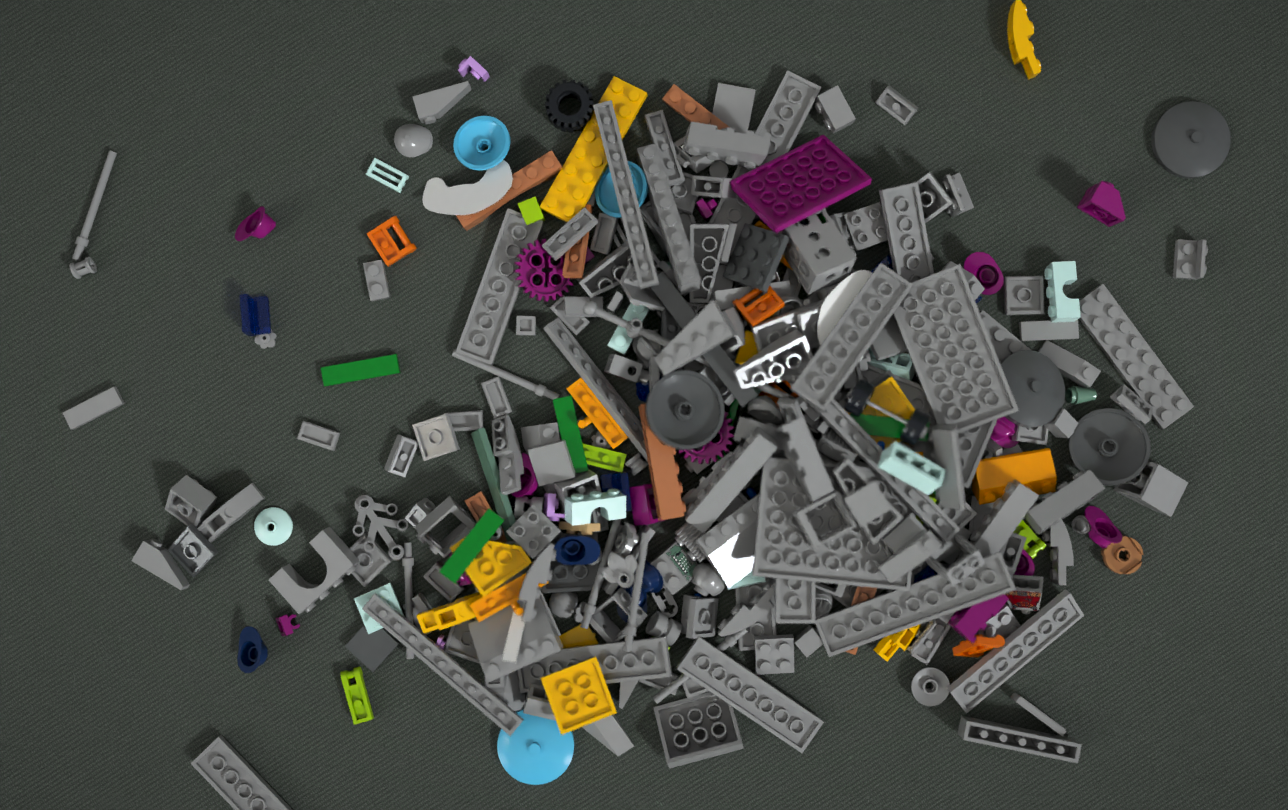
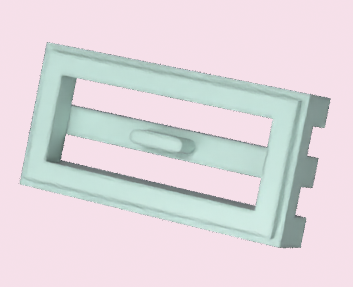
M376 158L373 159L366 172L367 176L401 193L402 187L405 186V182L409 178L407 174ZM378 164L392 171L393 173L401 176L402 179H397L396 177L375 167V165ZM374 170L398 183V187L372 174V171Z

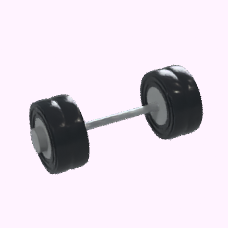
M861 379L855 388H851L847 395L849 399L845 405L846 411L859 417L868 404L906 425L899 438L901 441L914 447L920 437L924 438L929 429L926 427L931 417L929 414L916 408L910 419L906 421L870 401L875 391L873 384Z

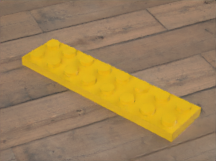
M613 76L599 103L612 100L623 140L648 94ZM595 111L540 205V209L565 222L570 221L586 206L608 167Z

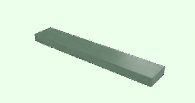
M480 428L471 433L498 516L504 520L501 525L506 540H514L507 533V530L516 520L508 496L501 494L499 469L485 428Z

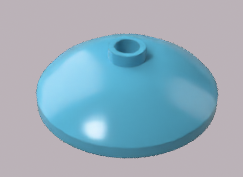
M491 116L474 117L466 121L458 129L454 138V152L458 160L465 167L479 171L487 170L498 165L506 157L510 148V135L506 126L497 118Z
M628 161L640 208L647 196L648 183L643 169L637 164ZM608 166L595 188V199L597 205L605 214L615 218H622Z

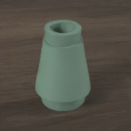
M1071 386L1065 392L1066 401L1072 405L1092 401L1097 397L1095 389Z

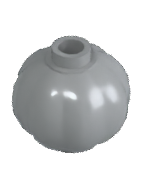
M703 562L694 567L691 582L695 585L694 590L707 597L708 594L716 596L724 590L726 584L710 563Z

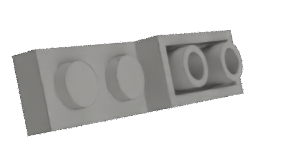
M505 415L491 422L493 453L499 460L501 494L508 495L521 490L520 475L524 474V466L514 426L510 417Z
M251 483L211 514L197 529L212 543L265 497L254 483Z
M1061 518L1058 523L1042 533L1043 542L1047 546L1052 547L1050 550V560L1052 561L1050 579L1056 585H1066V566H1074L1072 544Z
M549 544L541 551L523 580L518 600L525 601L521 621L531 622V619H535L537 607H534L535 599H539L541 587H538V584H547V580L551 581L553 569H550L551 561H555L557 551L554 549L553 544Z
M775 579L772 582L769 580L762 587L763 592L759 596L755 595L750 600L749 607L743 602L741 605L737 604L730 612L732 615L728 619L724 618L717 626L719 628L717 632L721 637L750 627L774 607L770 599L775 595Z

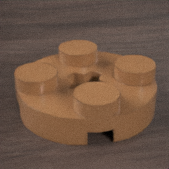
M1123 536L1120 543H1111L1107 548L1101 550V554L1109 570L1118 574H1132L1142 564L1143 549L1135 539ZM1120 551L1127 552L1125 554V560L1122 558L1119 559Z

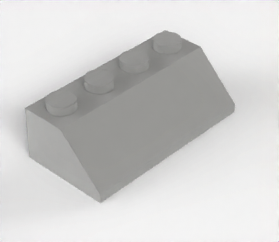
M957 423L933 425L932 431H929V441L934 443L931 459L932 462H936V465L945 469L942 486L935 490L936 500H940L941 507L965 510L966 498Z

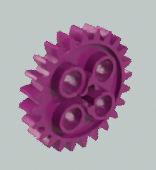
M542 239L541 244L538 240L534 241V246L528 243L527 247L529 250L526 248L521 249L524 255H517L520 262H514V264L519 266V269L513 270V272L519 273L515 280H521L518 287H525L524 294L530 292L529 298H533L536 295V301H540L543 296L544 302H547L549 296L552 301L556 300V295L563 297L561 291L568 292L566 286H573L569 280L574 278H564L562 276L565 253L557 260L555 266L552 265L550 262L551 256L542 247L546 239ZM533 256L539 259L537 266H534L531 262ZM542 268L548 269V272H542ZM534 275H537L540 279L538 285H534L532 282ZM552 275L558 277L556 285L551 282Z
M724 412L723 423L718 432L721 437L718 443H715L712 439L703 445L700 451L695 448L679 450V453L686 452L685 459L692 456L691 462H695L698 458L699 464H703L704 459L707 464H710L711 458L714 462H717V455L723 458V451L730 452L727 445L734 444L730 441V437H734V434L730 433V431L735 429V427L729 426L733 419H726L729 413Z

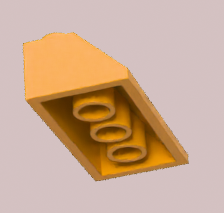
M1050 448L981 459L972 480V491L979 505L993 503L998 498H1001L1005 493L1004 489L1007 484L1013 482L1014 479L1037 495L1056 492L1057 476Z

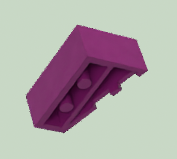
M1002 594L956 611L948 624L965 640L974 643L976 640L974 635L980 628L984 630L987 627L986 622L992 616H996L1009 598Z

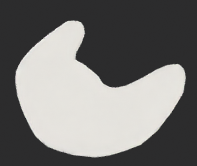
M502 160L495 167L487 169L482 179L474 184L448 187L441 178H432L426 183L423 193V205L429 211L447 215H469L488 208L498 202L512 186L513 177L510 166L505 160Z
M867 270L854 272L839 283L826 297L821 306L818 319L817 335L820 346L873 274L872 272Z

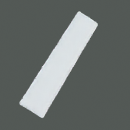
M517 600L520 607L524 610L525 601ZM514 611L502 661L516 662L525 621H521L522 615H516Z

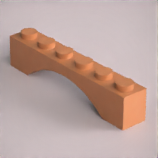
M551 150L512 174V186L498 202L474 214L456 216L464 229L468 231L513 198L558 175L562 166Z

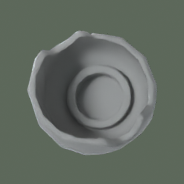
M576 592L552 593L549 600V607L552 613L560 618L572 616L578 606V595Z

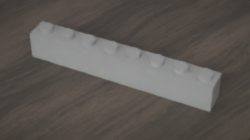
M656 144L637 148V163L643 169L648 183L647 193L680 294L699 290L701 278Z
M1015 479L1007 484L1003 496L994 502L993 510L990 514L984 516L981 522L982 525L970 537V543L979 549L982 557L1000 551L1039 497V495ZM960 550L959 557L949 565L948 569L967 556V554ZM955 612L939 618L948 623Z

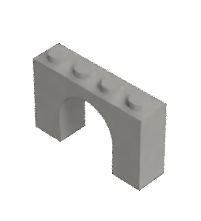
M330 526L323 529L309 542L324 559L327 566V575L322 584L308 583L290 564L282 567L269 579L271 584L298 614L304 611L310 612L316 606L315 602L318 599L323 600L330 594L328 590L332 586L336 588L344 581L342 577L345 574L348 576L357 569L355 565L360 562Z

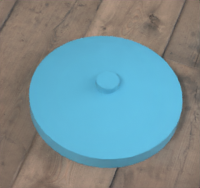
M523 710L516 711L524 719L511 736L502 729L498 736L497 751L503 768L513 778L526 784L540 785L557 779L565 772L572 760L574 753L573 732L570 731L561 735L556 721L525 714Z

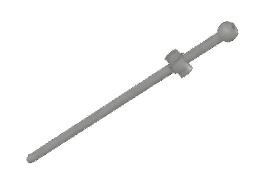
M591 300L586 301L583 307L584 314L588 316L595 314L625 328L630 338H636L641 335L665 347L671 342V340L644 329L640 319L635 318L629 322L598 308L597 304ZM703 355L695 359L696 361L711 367L707 360L703 357ZM767 384L753 386L777 398L797 399Z

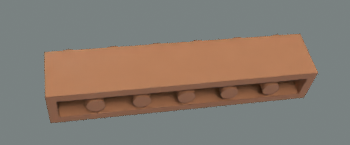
M641 404L638 408L658 521L683 517L684 512H686V505L681 500L680 493H683L682 483L678 482L677 478L679 466L674 461L676 449L663 445L652 433L646 419V404Z

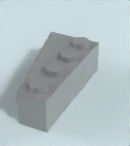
M691 122L686 132L683 151H687L691 155L707 156L710 160H722L729 165L737 164L744 166L748 170H753L759 167L767 157L771 134L764 133V136L754 135L755 131L747 130L746 133H738L735 131V128L727 127L718 130L716 125Z
M729 223L690 224V248L701 278L700 289L690 292V303H709Z
M628 240L584 273L583 279H577L590 298L620 284L619 281L629 262L633 263ZM651 250L654 266L659 268L660 260Z
M712 300L654 358L664 375L680 369L735 336L716 301Z
M803 416L774 430L808 501H814L834 491V482L825 470V464L819 456Z
M748 417L739 418L733 438L735 443L743 445L748 433L759 427L777 440L778 448L773 454L787 457L774 431L778 429L776 425L766 422L765 424L759 423L757 420Z
M845 457L831 470L845 497L870 483L849 458ZM887 499L886 501L891 510L862 527L869 542L873 545L903 518Z
M1091 470L1085 473L1080 471L1072 477L1074 480L1068 484L1067 481L1057 487L1059 491L1054 494L1049 492L1041 498L1043 501L1039 504L1034 502L1024 518L1037 535L1058 523L1061 518L1064 519L1069 516L1075 509L1078 510L1087 502L1092 501L1105 489Z

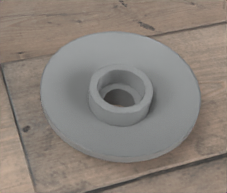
M927 667L919 670L914 675L911 682V691L919 703L925 706H936L947 698L949 694L947 687L950 683L947 676L941 670ZM931 682L932 686L926 688V683Z

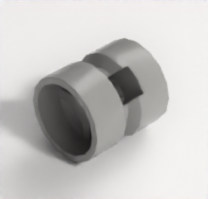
M528 496L516 497L515 520L517 521L526 512V506L531 507L535 505L543 513L544 497H532V499H529Z
M656 611L651 616L646 626V633L652 637L666 636L669 646L676 642L682 630L681 623L672 618L668 620V616L659 611Z

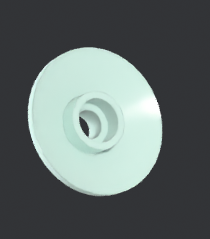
M267 508L261 511L255 519V534L264 544L271 546L280 545L287 541L292 533V519L281 508ZM270 523L274 525V530L269 529Z

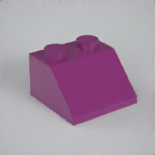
M1101 181L1088 188L1077 206L1078 209L1108 227L1123 222L1126 218L1119 191L1114 188L1113 184L1107 181Z
M652 483L629 487L628 492L635 526L660 522L657 517Z

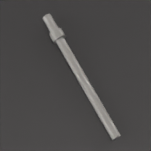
M110 150L108 152L80 237L77 236L75 242L77 245L72 259L80 261L84 248L88 246V236L117 155L116 152Z
M456 349L452 353L453 357L534 391L540 397L545 396L553 400L560 396V394L546 389L547 387L542 384H534L493 365L456 353Z
M615 519L612 522L588 603L584 606L583 611L585 613L580 626L582 628L588 629L592 614H595V604L604 578L601 569L608 565V556L612 552L621 519Z
M642 533L628 623L624 629L626 636L623 651L631 652L633 636H636L637 628H635L650 535L648 533Z
M412 542L404 543V558H402L405 577V618L413 624L412 566H414V558H412ZM406 647V659H414V653Z
M744 629L732 635H727L724 638L725 640L716 648L723 652L729 646L733 647L737 643L736 641L748 631ZM685 674L680 675L653 697L654 701L658 704L687 681L689 677Z

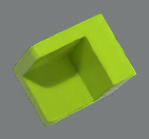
M536 197L518 203L526 225L539 220L545 221Z

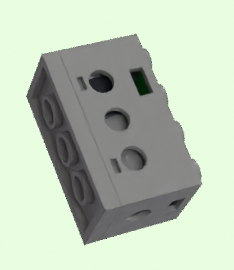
M825 208L778 232L790 237L783 256L808 295L849 276L856 260V254L849 247L845 236L839 232L834 219L829 217Z

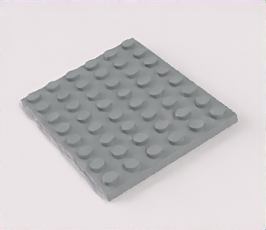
M768 458L762 465L752 576L910 591L912 570L890 583L878 567L890 558L893 552L881 540L882 538L874 545L870 543L857 521H855L857 527L816 549H811L792 513L814 501H808L788 459ZM824 463L827 474L830 475L834 482V491H838L839 494L842 493L831 473V470L837 464ZM856 466L870 482L875 481L881 493L885 494L884 497L901 514L903 518L896 525L909 513H912L916 518V514L872 468ZM833 499L805 513L818 539L845 525ZM893 526L884 536H886L895 526Z

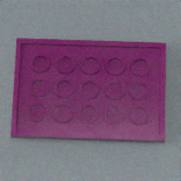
M823 134L731 180L730 185L731 189L775 233H778L870 185L872 178Z

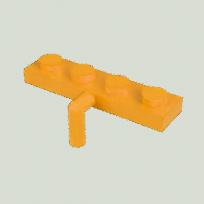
M579 378L566 388L587 415L586 418L578 422L580 429H584L593 423L612 449H615L628 439V436L582 378Z
M527 573L469 604L478 622L511 605L516 615H522L524 610L520 607L517 600ZM539 583L538 587H542L546 584Z

